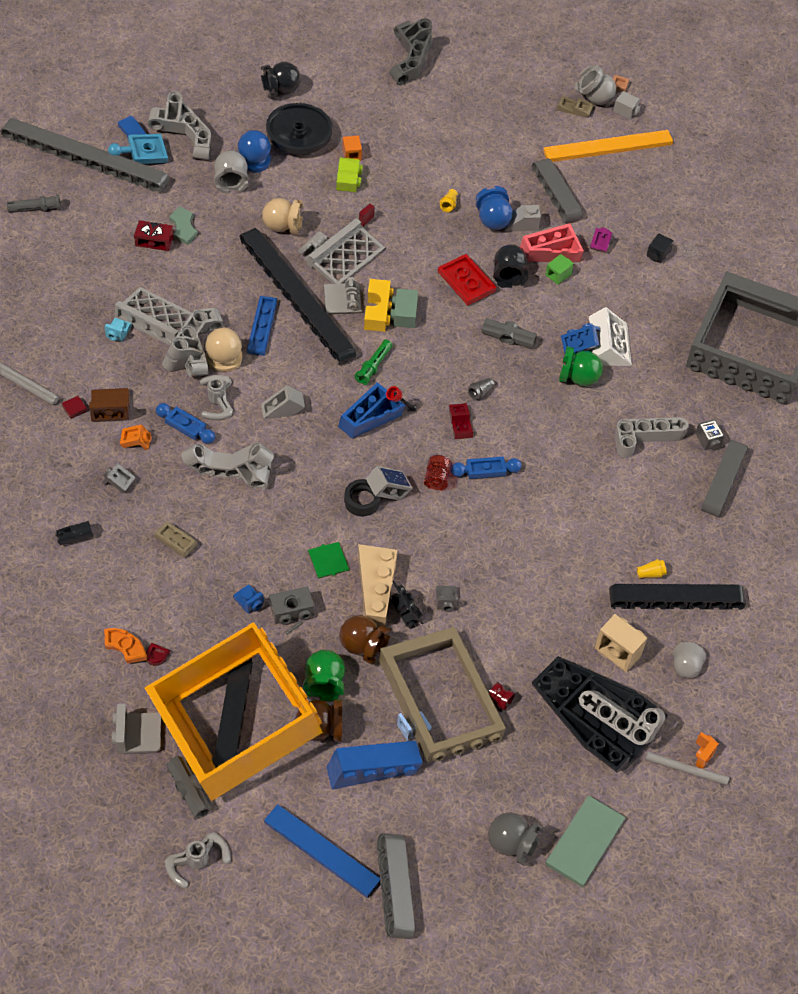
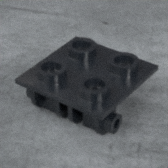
M393 580L392 582L399 594L394 593L391 596V602L394 604L397 612L400 613L399 615L405 626L413 629L416 627L417 622L424 624L421 620L423 614L412 602L414 601L412 595L408 590L406 591L402 584L398 585Z

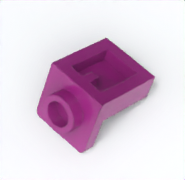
M604 227L596 228L590 249L607 253L613 232Z

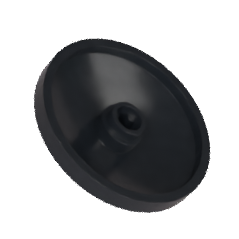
M289 103L276 108L270 113L266 121V134L270 142L282 151L292 154H309L322 149L328 144L332 136V122L329 116L316 106L306 103Z

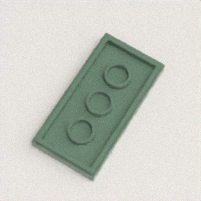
M588 795L548 857L545 865L583 888L626 817Z

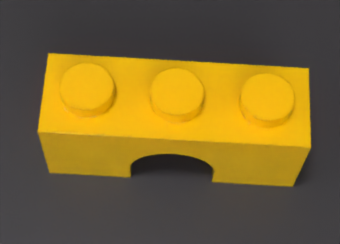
M369 280L367 303L377 305L366 306L364 330L385 332L386 326L390 325V315H387V313L391 312L392 302L389 299H393L394 288H390L391 281Z

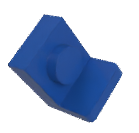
M249 584L233 595L235 601L248 614L252 611H258L264 603V594L262 592L257 593Z

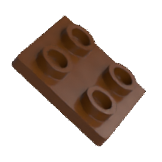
M129 389L92 390L91 402H89L91 422L129 420Z

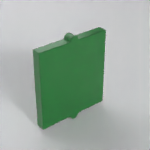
M339 542L328 545L322 544L320 547L308 550L318 579L349 571Z

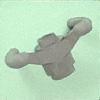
M212 375L200 380L201 385L207 384L209 401L213 404H218L223 411L222 413L203 411L201 413L202 417L210 420H223L233 415V409L226 400V389L232 383L230 377Z
M212 832L208 833L202 842L194 841L188 844L184 852L169 855L165 860V867L169 877L181 888H186L188 882L176 873L174 867L176 865L188 864L193 869L203 868L208 863V852L213 844L219 846L223 863H230V851L227 843L220 835Z

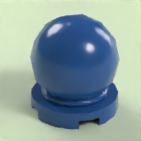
M248 130L241 135L237 148L239 153L245 157L248 171H253V173L262 172L268 168L271 162V145L268 137L263 132Z
M494 186L495 188L489 190L484 188L475 197L479 218L488 229L501 230L508 226L512 220L513 209L509 203L507 190L500 186Z

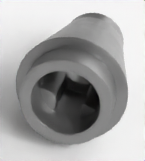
M486 378L471 383L468 387L469 396L474 400L481 399L494 387V381L491 378Z

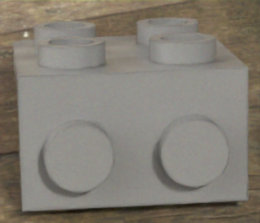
M117 704V712H113V725H116V731H112V744H116L118 754L159 752L161 749L160 714L127 713L126 704Z

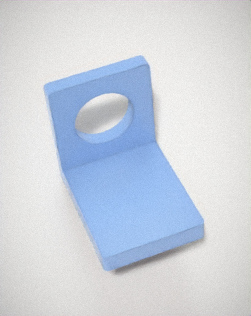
M420 711V714L423 718V721L428 731L431 730V725L425 718L424 714ZM401 713L398 714V728L407 741L414 739L415 737L407 720Z

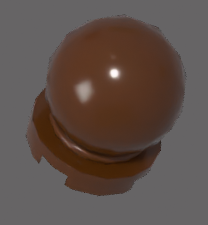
M354 615L348 618L341 626L339 638L342 646L349 653L363 655V661L373 665L377 661L374 657L380 652V649L387 647L390 636L387 633H390L391 629L383 625L378 628L371 618L363 615Z
M334 699V705L332 704L331 706L321 700L309 701L315 707L317 715L322 721V724L319 726L323 732L311 741H322L331 735V737L334 736V742H342V699ZM299 710L296 713L295 719L302 716Z

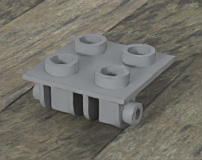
M348 277L345 284H324L326 314L362 312L359 283H356L353 277Z

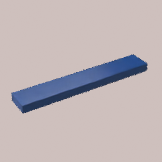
M277 804L264 819L265 824L366 898L370 896L380 883L379 877Z

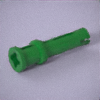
M384 339L371 358L362 364L361 370L355 373L354 377L357 382L367 385L370 382L371 376L377 373L378 365L393 347L389 340Z

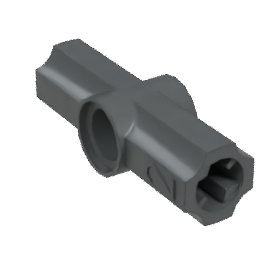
M485 318L481 331L483 334L499 338L502 343L506 342L509 345L516 343L529 348H533L537 338V333L520 329L514 322L508 321L504 324Z
M183 756L173 757L166 764L175 781L177 791L182 795L181 799L185 800L195 819L206 816L211 811V807L202 792L203 789L196 775L192 774Z

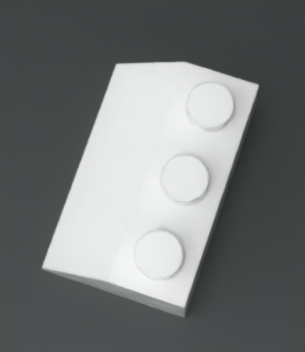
M607 307L589 316V323L600 327V331H597L600 346L592 348V353L598 355L602 365L631 366L627 323Z

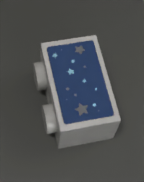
M377 466L366 477L371 490L377 497L401 500L413 489L404 472L400 470Z

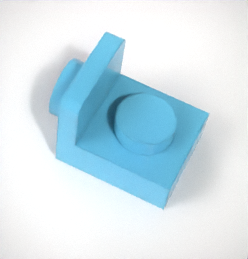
M114 318L111 325L106 324L104 327L106 337L112 341L118 340L122 342L132 325L130 322Z

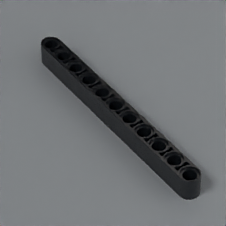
M253 228L240 234V241L246 246V250L255 257L254 260L258 265L264 268L263 271L266 275L273 279L274 285L281 289L283 296L287 301L291 302V306L295 311L301 314L300 317L306 324H309V328L315 336L318 335L319 341L325 348L329 349L328 352L335 360H338V364L340 365L356 357L352 344L257 228Z

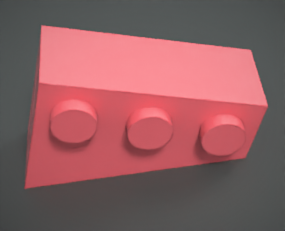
M570 223L523 236L520 245L527 255L528 262H551L560 254L570 259L571 262H580L584 252Z

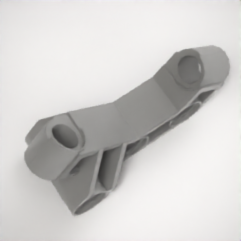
M177 91L170 92L167 97L166 109L154 107L150 110L148 126L154 130L186 134L195 144L192 158L209 160L211 131L183 102L181 93Z
M217 308L197 309L192 312L177 336L172 340L163 359L162 365L166 370L178 371L186 368L189 377L209 374L207 373L206 355L198 336L200 333L212 332L215 329L224 327L222 317Z
M259 442L233 454L213 452L204 445L197 443L182 451L181 457L187 466L201 475L210 474V476L224 478L237 477V479L244 480L253 489L262 488V490H265L268 485L274 453Z

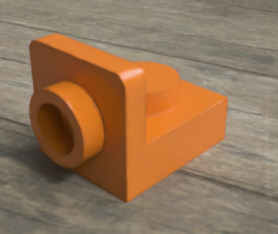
M142 424L122 429L120 445L123 448L141 445L144 450H148L152 437Z
M701 732L696 741V744L701 747L695 755L698 758L695 765L703 769L716 752L719 743L710 735H705Z

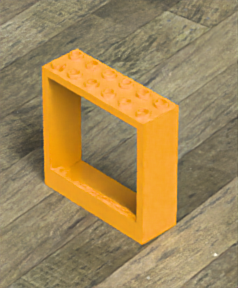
M254 622L145 687L146 692L211 801L323 733L319 726L322 724V721L317 715L315 707L311 702L309 703L304 690L298 686L292 672L288 671L286 663L277 654L278 652L273 643L267 639L268 636L263 628L258 629ZM259 654L293 707H297L302 716L216 768L211 761L212 754L180 701Z

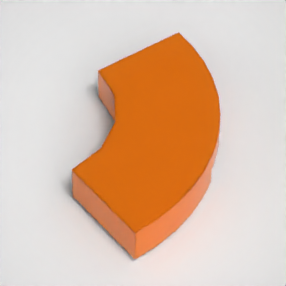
M119 628L104 629L106 649L121 652L127 664L147 660L146 651L137 637Z

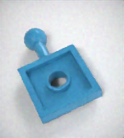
M161 134L128 135L129 146L120 147V145L113 143L108 147L109 154L119 156L121 153H131L133 161L141 164L168 162Z

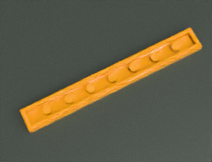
M668 130L544 147L543 152L546 159L549 158L552 162L668 146L673 144V139Z

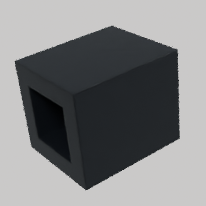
M658 233L650 243L646 256L652 261L662 263L671 252L674 240Z

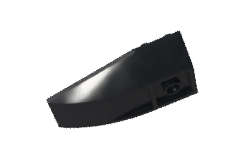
M559 656L532 681L533 687L579 743L616 773L627 769L650 744L637 745L585 710L579 703V697L584 691L595 690L638 719L646 709L658 708L635 690ZM593 696L588 697V699H590L589 704L595 703L594 701H592ZM606 706L604 709L607 717H610L612 713L609 706ZM655 712L650 713V721L656 723L658 719ZM664 712V714H665V721H666V719L668 718V715ZM623 718L621 721L622 727L627 729L629 726V721L626 718ZM641 729L638 734L639 738L644 741L646 739V732Z

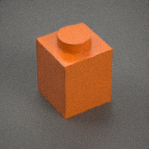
M359 135L343 137L342 149L344 158L360 159L362 161V147Z

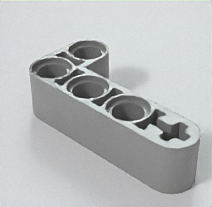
M680 417L620 420L615 431L617 452L621 457L629 458L634 454L636 442L683 440L688 429V422Z
M595 690L584 691L579 697V703L585 710L637 745L650 743L665 721V714L659 708L646 709L638 719ZM593 696L592 701H594L595 703L589 704L590 699H588V697ZM606 706H609L612 710L610 717H607L604 713ZM651 712L657 714L658 719L656 723L650 721L649 716ZM623 718H626L629 721V726L627 729L623 728L621 725V721ZM641 729L646 732V739L644 741L639 738L638 733Z

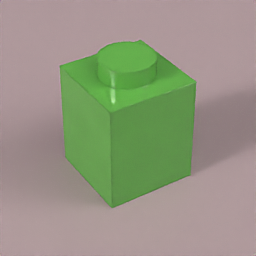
M560 254L547 264L545 276L559 285L572 274L574 263Z

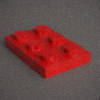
M467 254L438 267L437 272L467 306L496 292L497 287Z

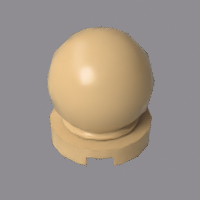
M283 198L270 200L262 211L264 224L275 232H284L290 229L291 234L298 235V230L301 229L303 216H300V208L303 209L304 207L303 201L294 200L293 204Z
M225 327L213 330L208 335L205 343L208 366L216 372L226 371V373L236 370L242 361V344L238 334L232 329Z

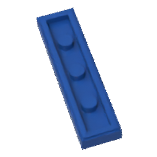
M260 296L247 347V354L265 356L277 306V298Z

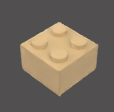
M614 614L600 629L595 649L627 673L641 658L647 637L643 632L629 625L624 618Z

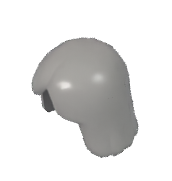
M691 642L679 643L674 647L672 653L676 673L680 677L687 679L694 678L699 674L706 659L704 649L698 644Z

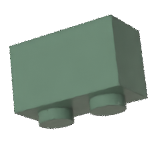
M397 289V294L392 299V306H395V309H391V320H394V326L415 328L418 290Z

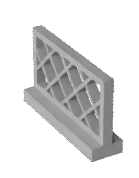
M356 218L313 251L308 257L307 266L310 268L314 267L332 284H342L348 277L354 275L384 251L385 247L360 226L361 222ZM361 233L365 240H356V235ZM353 244V250L344 249V245ZM356 244L365 245L366 250H356ZM368 245H374L378 249L376 251H368ZM342 253V259H334L332 254ZM344 254H354V260L344 259ZM356 254L366 255V259L357 260ZM322 262L330 263V268H323L320 264ZM332 263H341L342 269H333ZM345 264H354V269H345ZM333 273L342 274V278L339 281L333 277Z
M141 287L124 302L118 301L115 304V318L130 322L132 327L168 345H171L172 340L180 331L173 327L182 328L186 321H182V318L190 317L192 312ZM140 294L147 296L145 299H138L137 297ZM159 302L162 306H152V303ZM139 304H149V307H140ZM129 305H136L137 308H133ZM167 310H175L177 313L167 314ZM164 311V314L155 315L154 312ZM143 312H151L152 315H147ZM166 319L167 323H163L159 320ZM169 319H179V322H169Z

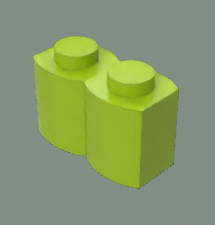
M340 157L336 190L356 192L357 187H360L361 177H358V175H362L363 165H360V159Z

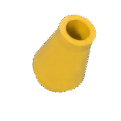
M450 189L440 200V208L444 212H451L455 209L458 195L456 190Z
M656 559L636 567L639 579L662 578L663 575H667L664 560Z

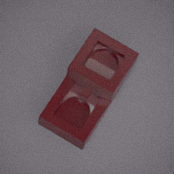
M467 403L450 404L448 408L454 439L473 438V429L470 423V412Z

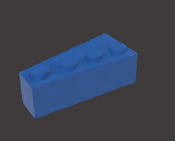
M417 741L336 748L326 768L331 788L334 790L401 775H414L422 765V759Z

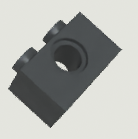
M308 586L269 595L270 608L275 624L285 625L293 620H307L314 616V604Z

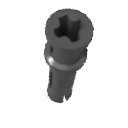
M59 194L53 197L41 196L39 199L7 201L9 213L39 209L46 211L47 209L56 208L61 210Z

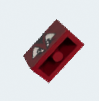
M139 220L134 233L135 246L169 252L174 238L173 225Z

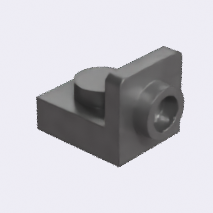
M117 463L114 468L109 467L103 474L105 479L102 483L105 485L109 482L124 493L136 477Z
M436 586L437 609H442L446 612L457 609L458 597L456 595V586Z

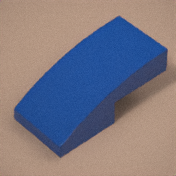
M132 115L118 121V127L125 133L127 139L128 135L146 134Z

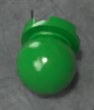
M567 346L563 358V363H566V365L562 367L559 381L566 383L567 379H571L580 386H591L597 383L603 373L602 361L598 355L590 351L575 353L573 347Z
M323 649L314 652L307 659L304 667L306 679L303 682L302 689L308 699L312 696L320 697L321 701L333 702L334 699H338V696L344 695V683L342 682L345 674L344 661L332 650Z

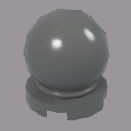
M512 812L502 813L495 817L490 824L488 830L489 842L498 853L506 856L516 855V862L526 866L527 861L525 858L527 855L532 856L540 840L536 836L538 831L543 832L544 827L537 823L529 826L527 820L519 814Z

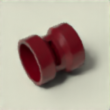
M499 682L488 693L492 702H496L503 711L507 708L505 706L506 703L510 705L515 697V693L511 690H505L504 686Z

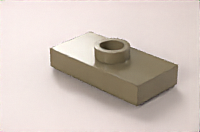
M168 521L154 534L156 539L184 558L197 546L196 540Z

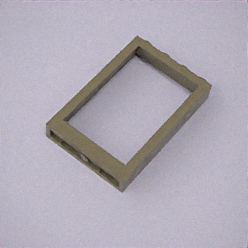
M455 627L380 649L378 660L427 763L431 761L439 762L447 756H457L465 750L471 748L475 750L489 742L492 744L497 743L502 739L506 728ZM451 644L491 725L434 743L395 661Z

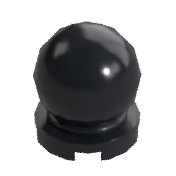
M279 62L273 68L270 65L261 67L264 75H261V81L264 91L268 90L269 92L268 98L276 97L278 92L290 94L299 87L301 74L294 64Z
M515 244L501 247L494 257L493 279L502 288H512V286L519 285L522 287L528 280V258L525 251Z

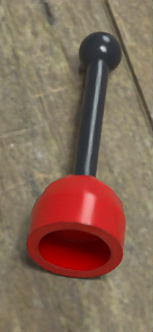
M391 386L388 388L386 397L390 401H401L410 407L411 411L417 410L415 404H410L402 398V391L398 387Z

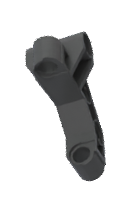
M423 18L415 21L413 24L406 21L395 26L393 29L396 38L409 53L406 60L396 64L389 72L398 85L412 81L421 74L428 51L432 47V22L430 19Z

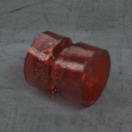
M433 455L428 459L427 472L424 477V485L427 488L443 491L448 487L452 468L451 460L442 455Z

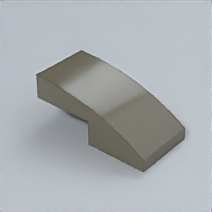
M562 95L556 110L588 117L593 104L580 97L575 101Z

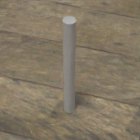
M651 752L647 753L646 760L724 785H727L729 782V777Z

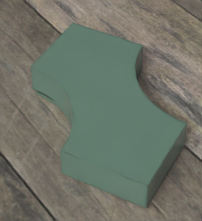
M180 206L169 216V219L176 226V231L173 234L174 239L189 245L198 235V231L191 225V220L194 217L193 213Z

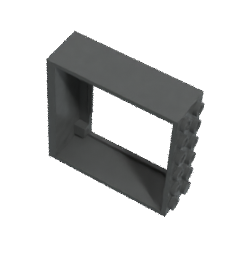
M726 271L692 343L685 367L690 368L692 371L707 374L711 378L715 377L723 380L727 384H734L743 390L758 393L762 397H769L778 403L788 405L798 382V363L793 375L789 376L705 345L703 342L723 300L798 327V297Z

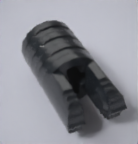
M89 520L58 529L55 533L58 538L57 542L60 545L93 537Z

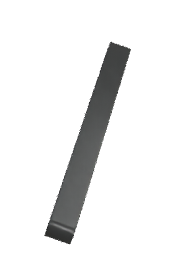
M10 118L0 130L1 135L4 138H10L11 141L24 143L25 146L34 149L38 148L39 151L48 154L52 153L54 154L53 156L62 159L66 158L70 162L78 165L82 164L84 167L92 170L96 169L98 172L106 175H113V177L123 181L127 180L129 183L137 186L141 185L143 188L151 191L155 190L161 193L170 181L168 174L161 170L118 155H111L102 149L14 118Z

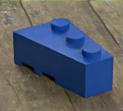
M377 382L341 415L338 427L349 437L354 438L402 416L405 404L401 401H390L386 397L387 390Z

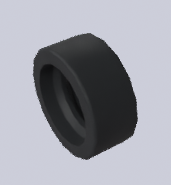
M366 479L354 480L349 483L345 489L344 503L350 513L355 516L365 517L372 515L378 510L381 497L374 495ZM357 491H367L373 495L374 500L369 504L361 505L353 502L351 496Z

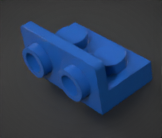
M588 323L578 330L571 329L567 331V334L561 335L564 353L567 346L573 347L575 353L600 346L597 331H600V327Z

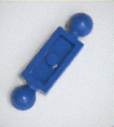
M166 403L157 405L156 414L161 418H165V423L193 440L200 436L201 441L205 444L214 442L215 433L210 429H206L204 422L178 407L171 411L170 406Z
M504 456L466 459L465 466L460 462L454 463L451 467V473L455 477H462L465 473H468L469 479L506 476V470L511 473L519 472L522 464L517 458H511L508 462H505Z

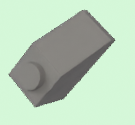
M522 205L512 212V220L505 227V231H539L541 220L539 205Z
M287 385L261 404L263 419L288 417L297 414L305 408L302 392Z

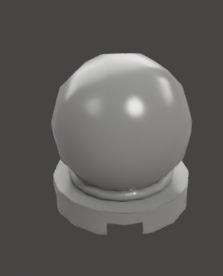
M589 65L581 72L580 76L582 77L579 83H575V89L580 94H585L591 103L605 105L614 98L616 83L610 75L603 73L599 65Z
M228 150L217 156L214 164V182L216 188L222 193H230V191L241 193L248 186V165L245 157L239 152Z

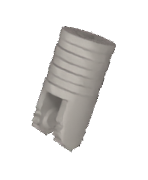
M317 232L298 252L304 253L306 250H309L312 253L324 244L328 238L322 232ZM308 254V255L306 256V258H305L306 261H308V257H309L310 254Z

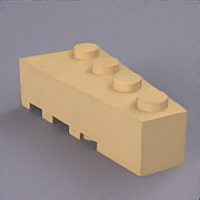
M358 544L364 616L371 618L378 628L382 625L386 627L393 585L392 581L397 562V550Z

